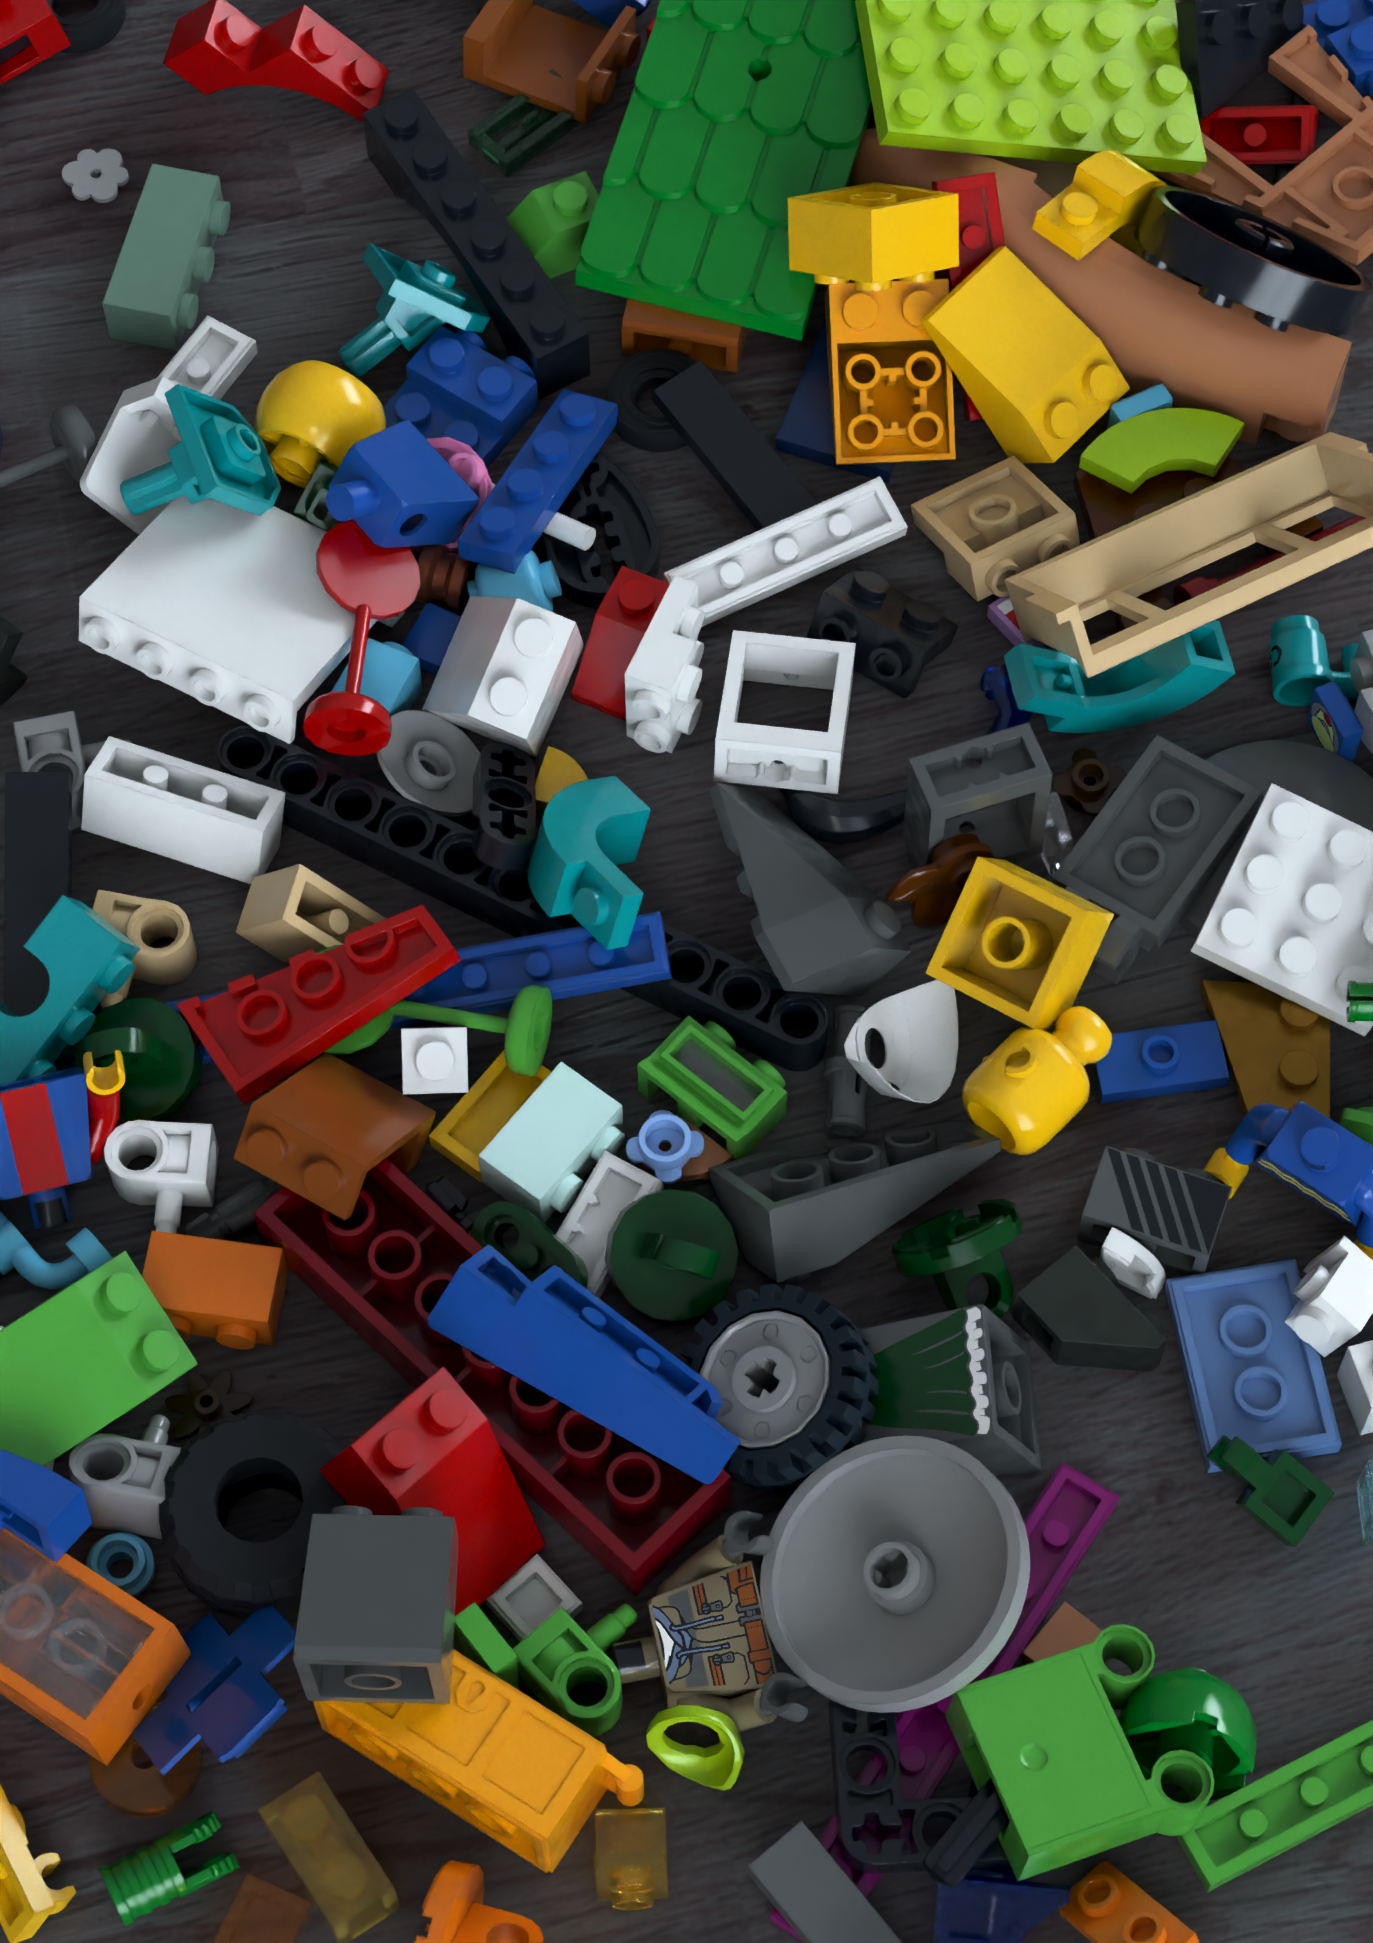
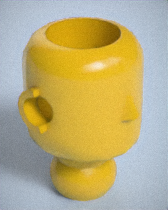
M1076 1006L1065 1010L1057 1018L1052 1034L1042 1029H1032L1029 1026L1017 1029L989 1056H985L982 1063L965 1080L962 1096L963 1105L968 1116L976 1126L999 1138L1001 1149L1008 1153L1018 1155L1035 1153L1046 1145L1087 1103L1090 1094V1082L1084 1066L1100 1061L1109 1053L1112 1045V1034L1109 1028L1093 1011L1083 1006Z

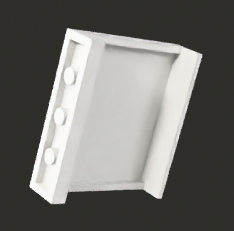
M184 495L174 499L79 597V641L101 654L109 655L143 672L152 679L160 680L196 698L205 705L213 706L249 724L258 731L266 732L290 744L295 739L297 711L350 652L355 614L342 608L325 591L317 574L315 554L322 537L327 531L275 506L261 516L210 498L191 504L187 496ZM404 611L396 617L383 620L370 619L369 629L376 621L392 628L403 616Z

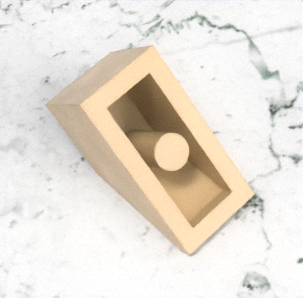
M297 864L253 877L235 933L279 960L289 963V958L312 949L316 953L334 945H343L346 935L383 921L386 918L305 866Z

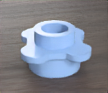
M667 1110L653 1112L642 1125L639 1137H632L626 1144L628 1159L633 1163H643L655 1172L656 1178L661 1180L663 1184H673L679 1181L682 1176L681 1169L691 1157L700 1156L704 1150L703 1136L698 1131H690L688 1125L681 1118ZM667 1142L671 1145V1149L664 1152L659 1149V1145Z

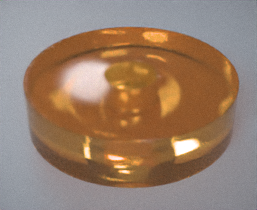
M156 1701L141 1722L162 1702ZM132 1734L107 1766L88 1754L90 1774L100 1795L114 1809L134 1817H155L168 1813L180 1806L197 1786L203 1767V1752L200 1740L165 1775L155 1765L147 1769H140L134 1766L135 1756L143 1749Z

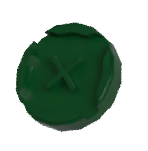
M152 998L125 999L104 1009L95 1018L92 1027L81 1039L76 1050L75 1067L81 1066L83 1072L84 1053L92 1052L93 1066L104 1068L112 1065L115 1061L114 1050L121 1051L126 1076L125 1083L120 1089V1117L118 1123L121 1125L135 1120L162 1122L173 1117L185 1105L182 1102L188 1097L191 1089H196L202 1076L203 1049L198 1036L185 1017L175 1008Z
M662 1189L643 1195L620 1211L608 1233L605 1263L613 1285L626 1305L648 1318L679 1322L703 1315L723 1299L735 1278L739 1250L733 1227L716 1204L696 1192Z
M1005 1199L980 1201L981 1204H977L981 1214L966 1218L962 1209L946 1211L906 1231L902 1238L897 1241L899 1245H894L891 1252L899 1273L906 1277L933 1274L948 1311L971 1306L966 1295L967 1285L971 1278L981 1273L986 1278L989 1286L988 1298L983 1305L999 1319L1006 1314L1012 1302L1013 1286L1000 1248L1012 1242L1022 1232L1023 1223L1015 1203Z

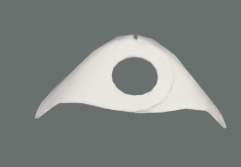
M936 979L880 1000L857 1019L844 1043L846 1058L861 1077L878 1093L893 1098L929 1104L940 1099L950 1087L956 1071L959 1048L958 1010L955 989ZM871 1028L876 1029L880 1033L885 1045V1061L879 1069L871 1065L865 1052V1036ZM891 1083L896 1085L899 1088V1090L894 1089L891 1086Z

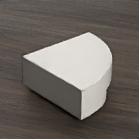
M1111 1228L1102 1245L1099 1259L1111 1269L1119 1284L1150 1299H1156L1166 1281L1164 1268L1157 1258L1143 1245L1116 1228Z

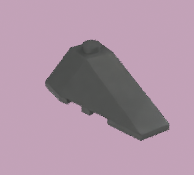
M964 1119L890 1131L885 1136V1144L881 1145L849 1143L848 1138L826 1141L827 1153L790 1159V1151L788 1147L759 1152L710 1167L708 1170L710 1182L728 1221L733 1227L734 1235L746 1261L776 1283H796L809 1278L813 1271L837 1264L999 1153L1001 1147L999 1138L976 1126L971 1121Z

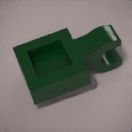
M1222 1435L1207 1455L1217 1467L1247 1486L1235 1503L1288 1546L1295 1547L1335 1493L1285 1450L1274 1449L1265 1461L1239 1437L1234 1436L1230 1440L1227 1436Z

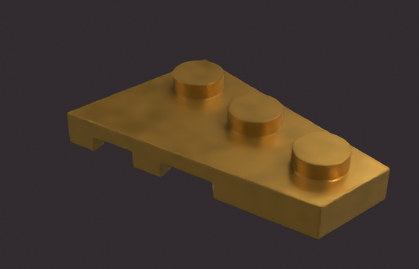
M1202 980L1200 994L1206 1011L1210 1010L1212 1019L1217 1021L1225 1060L1228 1062L1239 1094L1237 1101L1243 1119L1253 1107L1261 1103H1270L1288 1110L1299 1100L1330 1118V1020L1256 983Z

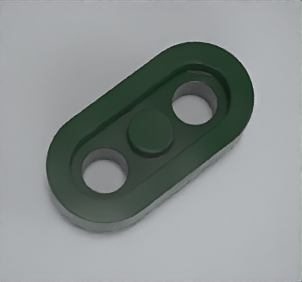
M499 1201L486 1206L476 1216L471 1229V1237L483 1248L488 1244L491 1245L531 1282L553 1265H556L587 1289L588 1272L583 1260L527 1208L513 1202ZM516 1226L519 1232V1239L513 1247L506 1249L503 1245V1234L509 1227Z

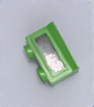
M688 1015L650 1056L638 1063V1092L649 1099L660 1087L677 1101V1116L679 1118H686L698 1129L703 1123H706L727 1140L726 1151L732 1154V1161L746 1157L786 1115L787 1091L783 1089L785 1081L780 1073L766 1061L757 1059L751 1064L735 1052V1041L720 1025L708 1021L702 1026Z

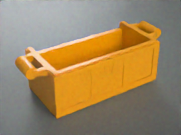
M454 1649L450 1704L313 1701L321 1728L545 1873H548V1871L553 1873L607 1789L616 1793L618 1800L626 1806H635L644 1797L643 1773L637 1766L632 1764L624 1765L607 1752L605 1744Z

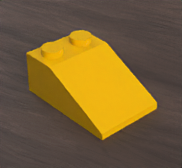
M1000 246L994 250L921 320L1007 457L1009 458L1014 455L1021 463H1055L1111 408L1112 404L1116 403L1130 389L1102 341L1006 246Z

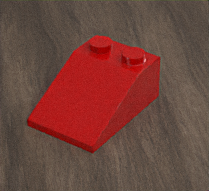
M444 1366L413 1389L319 1470L347 1505L368 1508L373 1512V1515L401 1516V1512L404 1509L427 1507L441 1511L444 1514L443 1517H455L459 1536L455 1616L474 1602L480 1606L546 1545L488 1419Z

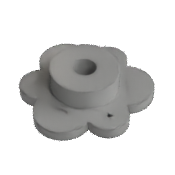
M110 148L103 149L98 153L92 149H84L78 153L77 161L69 162L62 169L63 181L66 185L72 187L73 196L77 200H87L92 197L94 201L99 203L113 201L118 195V187L128 182L129 174L127 169L122 167L123 159L120 152Z

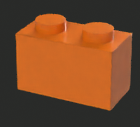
M160 1231L151 1232L142 1277L182 1340L189 1339L190 1335L216 1338V1341L221 1345L241 1350L252 1349L255 1347V1344L274 1346L289 1274L283 1248Z

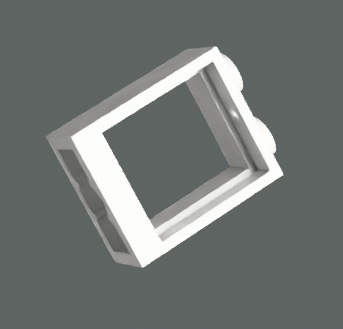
M733 630L715 738L714 781L838 794L852 691L856 643ZM743 680L834 690L828 732L738 723L737 718ZM779 760V761H782V762H784V763H783V764H777V763H774L773 761Z

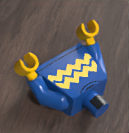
M1300 1100L1288 1110L1270 1103H1261L1253 1107L1228 1139L1225 1147L1219 1148L1213 1153L1203 1170L1232 1187L1230 1199L1249 1171L1248 1164L1253 1162V1164L1355 1229L1357 1239L1353 1244L1373 1261V1146Z

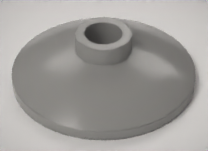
M406 710L391 716L392 731L390 740L386 747L377 752V757L385 776L392 786L404 798L441 816L456 817L472 812L473 775L480 756V752L472 740L453 723L430 712Z

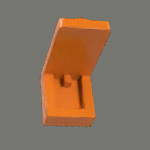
M1108 1861L1100 1862L1056 1902V1907L1061 1917L1092 1943H1200L1194 1931Z

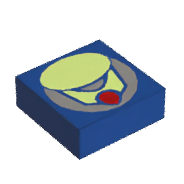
M1334 681L1314 688L1306 720L1324 749L1336 753L1338 756H1342L1351 762L1354 761L1364 729L1339 685Z

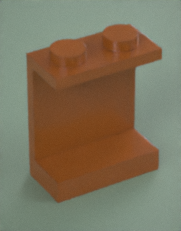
M488 0L463 35V77L586 123L597 105H605L610 99L615 87L616 77L622 68H630L638 55L641 37L635 34L636 9L626 5L607 32L534 4V0Z
M326 1052L251 1104L233 1158L346 1220L353 1213L367 1172L382 1160L387 1158L404 1174L417 1166L436 1111Z

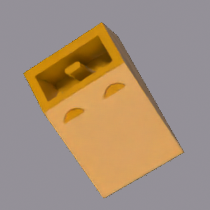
M934 279L928 282L892 281V288L883 291L856 290L855 283L828 284L825 291L826 340L836 465L956 460L952 369L921 322L949 294L948 279Z

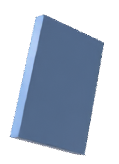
M1296 1259L1166 1279L1164 1290L1207 1473L1223 1471L1207 1457L1222 1435L1227 1436L1230 1440L1234 1436L1239 1437L1265 1461L1274 1449L1285 1450L1294 1459L1337 1453L1342 1446L1320 1355L1285 1323V1320L1300 1300L1293 1294L1295 1287L1301 1281Z

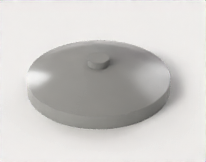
M908 1435L889 1436L858 1444L837 1454L811 1473L799 1485L784 1505L769 1535L773 1537V1548L769 1553L763 1555L760 1574V1600L765 1625L777 1652L790 1669L813 1689L834 1702L866 1712L892 1713L918 1709L949 1697L974 1680L995 1659L1012 1634L1023 1609L1030 1578V1550L1025 1524L1016 1503L1004 1485L980 1461L964 1450L938 1439Z

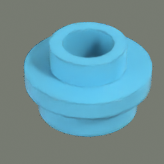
M117 1532L109 1534L96 1542L87 1556L86 1567L132 1597H136L150 1585L155 1573V1559L150 1547L142 1538L127 1532ZM120 1559H127L133 1562V1569L126 1577L115 1578L109 1574L114 1562Z

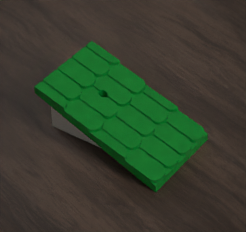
M660 0L656 20L635 78V86L581 246V255L575 270L576 286L802 341L819 284L814 282V274L789 270L787 198L849 187L873 109L855 0Z

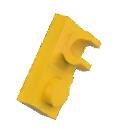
M0 1784V1924L9 1943H18L32 1938L47 1917L62 1911L77 1892L73 1885L64 1887L61 1890H53L46 1886L42 1877L51 1874L61 1859L58 1853H44L35 1860L33 1859L27 1847L29 1842L26 1838L23 1817L18 1808L9 1803Z

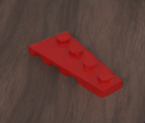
M422 904L346 935L344 944L321 954H315L312 949L289 958V967L257 980L253 974H249L227 983L229 991L202 1002L198 996H195L176 1005L243 1105H245L460 962L461 959L454 946Z

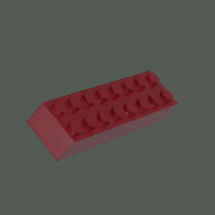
M387 1158L367 1172L353 1213L346 1220L284 1186L254 1212L262 1244L264 1246L283 1248L287 1267L413 1387L419 1386L443 1366L488 1419L518 1486L635 1597L731 1503V1476L724 1469L711 1484H704L430 1328L427 1319L461 1264L482 1250L483 1247Z

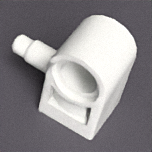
M135 1120L116 1127L108 1136L104 1147V1155L115 1189L119 1196L129 1203L141 1206L156 1205L154 1217L156 1231L176 1234L177 1229L180 1227L182 1206L213 1207L219 1146L212 1124ZM147 1155L155 1158L154 1162L143 1170L135 1171L126 1168L131 1160L138 1156Z

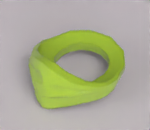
M678 1705L658 1712L649 1723L646 1731L648 1748L668 1768L703 1786L722 1791L732 1788L741 1773L745 1749L742 1745L740 1731L730 1717L720 1711L698 1705ZM696 1722L709 1726L716 1731L720 1742L707 1748L696 1745H683L671 1740L665 1735L664 1731L676 1723Z

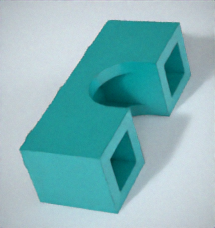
M62 895L23 946L44 964L49 975L50 985L45 1001L31 1014L20 1016L6 1004L0 1003V1085L56 1072V1067L53 1063L68 1044H76L87 1034L95 1021V1015L92 1012L106 993L113 994L119 990L133 972L134 963L131 961L141 948L81 901Z

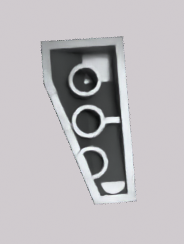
M717 783L709 790L726 846L741 858L745 869L736 877L740 891L748 897L753 896L758 915L750 921L755 939L784 991L861 996L912 952L900 931L902 928L901 921L894 910L757 789Z

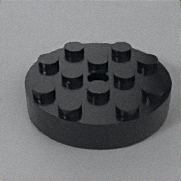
M1156 186L1134 232L1135 239L1144 248L1141 254L1143 260L1166 271L1173 272L1176 270L1199 283L1201 287L1198 294L1216 305L1231 308L1235 301L1256 310L1253 317L1257 321L1281 332H1286L1289 325L1293 324L1336 337L1349 334L1372 289V283L1361 271L1340 256L1307 237L1237 205L1180 187Z

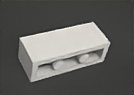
M109 736L84 774L81 830L251 884L253 877L265 874L280 847L286 792Z

